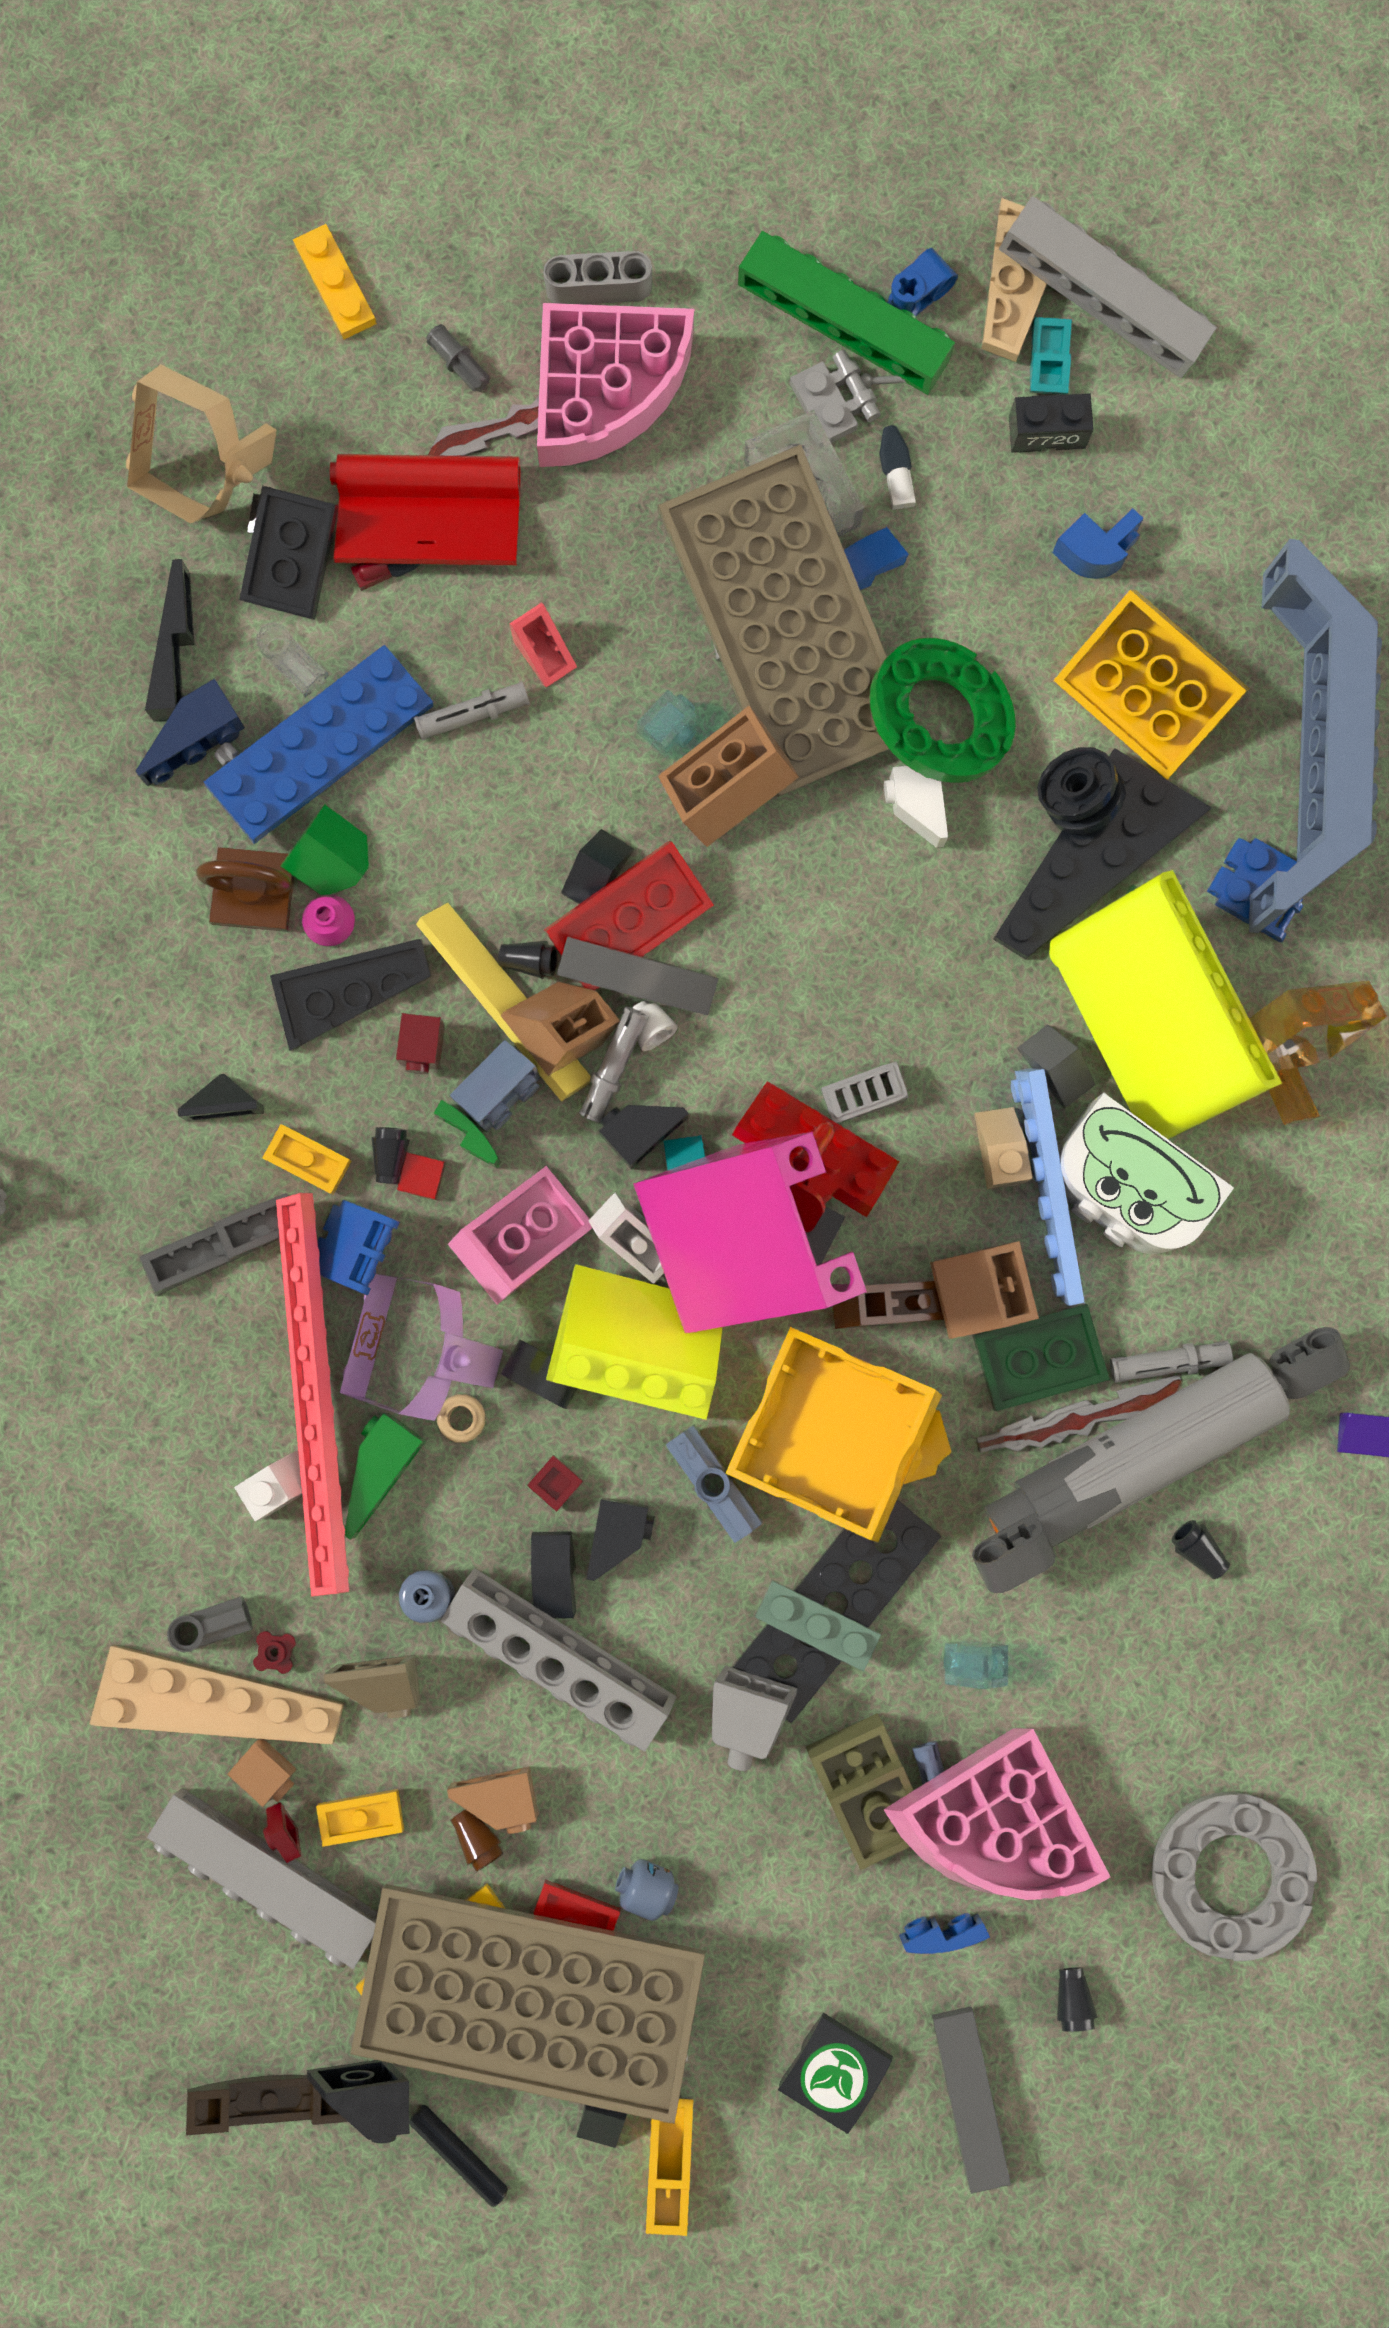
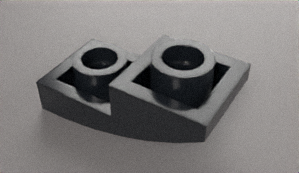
M572 1531L533 1532L531 1535L533 1606L554 1619L574 1618L577 1611L573 1573L576 1565Z

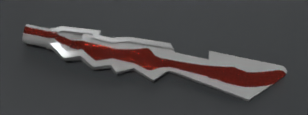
M539 396L531 405L513 404L506 418L442 427L428 455L466 456L487 449L486 441L508 434L518 439L538 431Z
M1171 1376L1117 1390L1118 1399L1095 1405L1088 1400H1083L1053 1410L1041 1419L1033 1420V1416H1029L1001 1427L998 1432L976 1438L980 1453L1005 1447L1018 1452L1027 1445L1042 1448L1051 1441L1061 1443L1069 1434L1088 1436L1095 1422L1128 1419L1171 1396L1179 1387L1181 1378L1179 1376Z

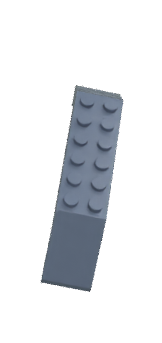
M1289 539L1263 573L1262 608L1271 609L1304 648L1297 863L1287 872L1276 871L1250 895L1249 932L1259 933L1343 868L1374 841L1377 830L1376 821L1372 820V808L1378 793L1377 784L1373 783L1374 768L1379 756L1378 747L1374 746L1375 732L1380 720L1379 710L1375 709L1376 695L1381 684V676L1379 673H1376L1377 659L1382 647V640L1380 637H1377L1378 621L1304 544L1296 539Z

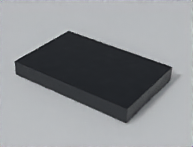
M262 485L239 600L315 620L339 506Z

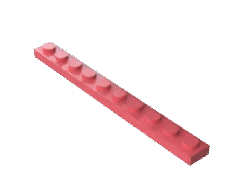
M298 1193L276 1200L310 1588L311 1596L349 1592V1569L346 1560L345 1528L341 1506V1486L339 1484L337 1462L338 1449L335 1440L334 1407L331 1397L330 1367L328 1364L326 1342L327 1330L324 1320L323 1289L319 1266L320 1253L317 1244L315 1222L316 1212L314 1209L313 1193Z

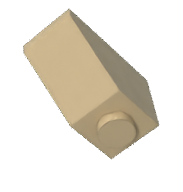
M1014 1107L975 1113L987 1189L1026 1184L1032 1180L1026 1139Z

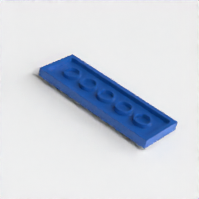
M384 644L203 782L221 806L255 844L415 721L414 717L422 716L431 709L433 701Z

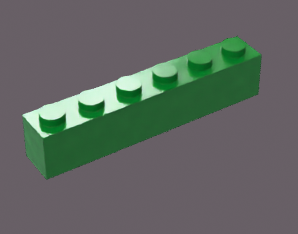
M762 230L739 265L738 285L890 374L901 377L907 384L926 395H929L951 360L955 342L944 331L938 328H930L918 321L916 316L910 311L899 310L890 305L877 292L866 291L859 287L846 274L841 272L835 273L826 268L816 257L810 254H802L795 250L780 236H771Z

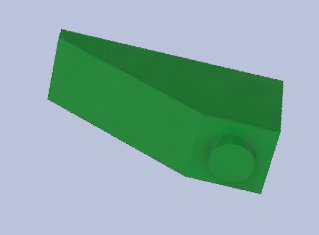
M383 1413L380 1418L374 1415L361 1432L365 1439L359 1447L345 1525V1537L349 1540L357 1537L426 1442L425 1439L389 1413Z

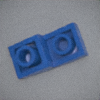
M887 527L864 537L844 549L860 590L870 587L875 576L904 565L909 555Z
M964 1913L948 1922L949 1928L941 1931L935 1917L929 1920L926 1917H920L909 1922L904 1927L906 1932L899 1935L905 1951L917 1954L950 1952L990 1938L978 1913L970 1916L969 1913Z

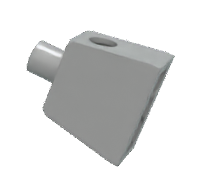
M725 1666L714 1681L712 1741L717 1745L730 1749L727 1763L731 1768L746 1771L751 1768L753 1757L760 1759L768 1757L780 1734L798 1688L732 1667Z

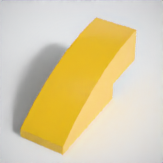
M679 2099L675 2124L651 2119L646 2234L687 2236L693 2099Z

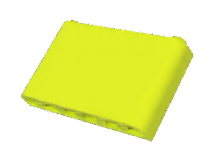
M1173 870L1159 874L1050 941V958L1054 965L1059 968L1131 1113L1165 1138H1173L1282 1084Z

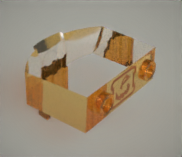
M1369 980L1287 990L1249 1018L1282 1084L1270 1089L1269 1093L1284 1125L1307 1122L1320 1117L1298 1071L1299 1067L1320 1063L1316 1048L1306 1038L1296 1036V1034L1305 1027L1321 1025L1329 1059L1356 1041L1387 1017L1378 999V995Z

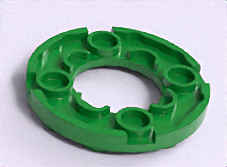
M919 638L908 641L898 646L877 669L871 684V713L879 736L891 752L906 766L926 778L948 783L969 782L989 773L1009 751L1016 728L1014 706L1005 684L995 670L991 674L975 659L977 654L958 643L939 638ZM938 680L948 683L960 691L969 702L974 715V729L970 737L962 743L945 744L942 740H933L924 727L917 725L913 721L914 714L909 709V694L913 686L921 681Z

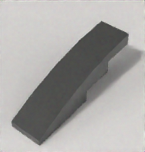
M569 936L567 937L557 975L704 1015L709 1014L719 979Z

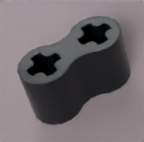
M519 1339L501 1375L548 1401L567 1409L578 1388L547 1381L546 1377L552 1356Z

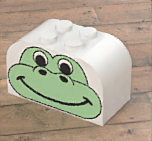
M1105 1093L1088 1104L1058 1145L1066 1198L1068 1202L1074 1205L1071 1211L1087 1223H1091L1094 1220L1104 1227V1236L1116 1245L1123 1247L1124 1244H1127L1134 1250L1142 1253L1160 1254L1193 1242L1203 1232L1234 1189L1230 1184Z

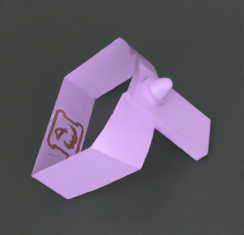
M375 1274L374 1279L369 1283V1288H371L369 1295L364 1294V1305L348 1364L344 1368L340 1393L397 1414L435 1421L447 1397L451 1381L489 1388L494 1387L503 1350L463 1338L460 1292L433 1283L410 1280L434 1286L438 1296L441 1331L445 1332L444 1345L434 1376H428L419 1393L402 1411L365 1398L397 1277Z

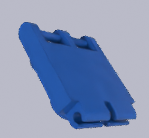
M1238 838L1224 861V864L1235 869L1234 872L1221 867L1207 892L1218 898L1215 903L1217 907L1249 924L1250 895L1276 871L1287 872L1297 861L1257 838H1254L1251 843ZM1303 899L1287 910L1278 928L1275 925L1282 915L1261 930V932L1278 942H1283L1286 937L1284 931L1294 914L1300 913L1303 908L1301 903Z
M345 1200L342 1201L340 1207L333 1204L323 1227V1230L329 1233L326 1239L319 1237L317 1240L320 1253V1275L360 1293L369 1295L371 1288L368 1285L375 1277L376 1266L379 1261L383 1263L386 1256L382 1254L383 1250L391 1240L393 1228L397 1229L400 1222Z

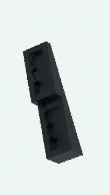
M182 559L172 560L145 711L154 722L167 721L183 697L180 646L195 645L190 572Z

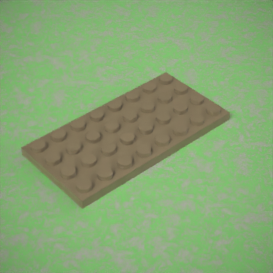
M802 445L790 448L659 504L657 507L741 710L743 711L748 706L753 709L786 754L799 776L794 782L780 791L777 797L889 749L877 732L870 708L872 680L877 669L887 656Z
M385 1884L382 1888L350 2054L675 2124L706 1950Z

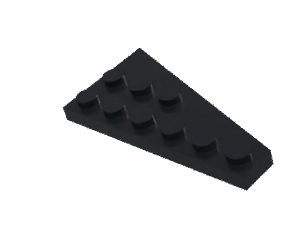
M1114 748L1109 757L1124 780L1126 790L1122 809L1111 822L1099 830L1087 834H1069L1061 831L993 940L1026 960L1079 915L1083 914L1167 844L1208 813L1212 807Z

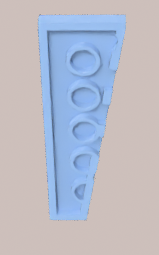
M1033 1068L1015 1071L1016 1080H1011V1091L1014 1102H1021L1026 1137L1030 1143L1032 1153V1172L1040 1192V1197H1038L1039 1212L1042 1220L1046 1222L1048 1235L1044 1238L1045 1248L1049 1259L1053 1258L1056 1271L1055 1274H1051L1052 1288L1055 1296L1061 1297L1062 1302L1069 1306L1085 1303L1045 1070Z

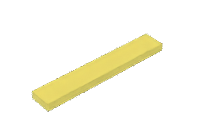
M449 903L420 917L416 924L519 1051L536 1066L539 1075L561 1102L591 1082L590 1074L578 1060L573 1061L549 1076L544 1072L501 1017L504 1011L527 998Z

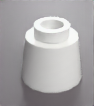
M645 1000L633 1007L641 1011L640 1015L644 1013L649 1017L637 1040L642 1051H648L657 1047L676 1032L677 1024L657 1003L650 1004L648 1000Z

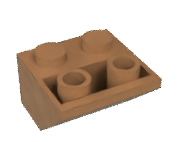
M562 982L551 985L501 1014L502 1019L548 1076L603 1045L620 1022L619 1018L597 991Z
M1020 1241L930 1262L949 1339L1039 1319Z

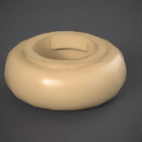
M456 1394L444 1401L437 1415V1424L440 1432L447 1439L455 1443H466L474 1440L482 1432L486 1414L482 1404L476 1398L467 1394ZM459 1406L467 1408L473 1415L471 1426L464 1431L454 1429L449 1421L452 1411Z

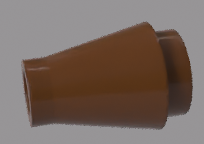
M466 1809L450 1820L455 1828L467 1866L472 1864L476 1872L504 1854L499 1846L502 1842L479 1818Z

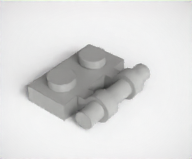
M841 350L833 356L838 370L829 373L822 361L790 377L789 384L824 446L857 430L858 423L854 415L863 412L868 422L875 421L881 415L875 404L877 401L872 389H867L859 376L861 370L857 362L849 358L846 350ZM844 384L848 385L854 396L853 399L845 402L838 387Z

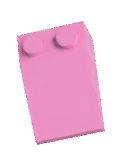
M545 1166L462 1228L448 1245L498 1305L588 1233L592 1226L588 1221L589 1217L549 1168Z

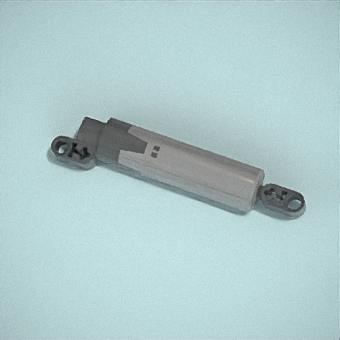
M1332 1327L1318 1328L1278 1349L1270 1357L1272 1370L1263 1359L1255 1354L1247 1353L1015 1481L1016 1490L983 1507L995 1535L979 1543L973 1550L972 1557L986 1588L993 1593H1004L1050 1568L1055 1562L1056 1555L1053 1547L1086 1529L1092 1528L1288 1420L1290 1406L1287 1398L1299 1399L1308 1396L1339 1379L1350 1369V1362L1338 1330Z

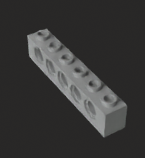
M475 1568L463 1582L440 1620L454 1634L466 1637L483 1648L490 1657L502 1660L516 1669L523 1678L538 1683L549 1690L559 1701L569 1703L585 1713L586 1717L592 1722L602 1724L619 1735L622 1741L628 1745L636 1746L644 1752L667 1719L677 1698ZM484 1615L491 1617L495 1623L488 1621ZM517 1637L524 1638L529 1644L522 1643ZM551 1658L560 1661L563 1666L555 1664ZM585 1680L593 1682L597 1687L588 1685ZM619 1702L626 1703L631 1709L624 1708Z

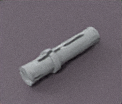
M520 681L517 684L493 692L487 689L482 691L483 695L414 717L422 741L488 717L494 720L499 718L498 714L524 705H530L523 682Z
M625 1007L624 1014L598 1072H593L590 1078L592 1086L582 1108L579 1110V1114L582 1116L588 1114L587 1119L600 1123L614 1092L616 1093L620 1090L621 1083H619V1080L644 1024L649 1018L644 1013L640 1015L641 1011Z
M1228 1340L1196 1346L1193 1343L1183 1344V1348L1110 1358V1368L1114 1383H1119L1132 1379H1142L1178 1372H1187L1189 1375L1197 1374L1200 1369L1225 1366L1233 1362V1355Z

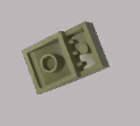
M878 1713L806 1746L812 1764L860 1870L910 1847L901 1838L884 1809L914 1790Z

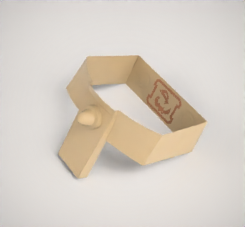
M161 364L137 381L132 393L135 409L131 452L126 460V468L129 470L127 484L129 489L185 521L194 523L223 512L229 503L233 488L240 483L251 482L255 473L272 463L277 430L265 423L239 441L229 398ZM158 391L204 411L217 441L220 460L225 462L226 472L224 487L210 508L184 496L148 473L151 465Z

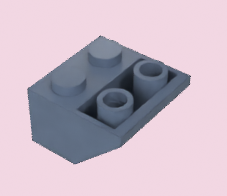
M504 1040L450 1094V1097L485 1132L491 1127L498 1130L512 1116L509 1109L519 1099L523 1103L526 1102L538 1090L540 1086L536 1082L541 1077L536 1066Z

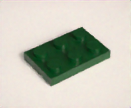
M1088 1304L1039 1317V1319L972 1335L994 1411L1110 1380Z

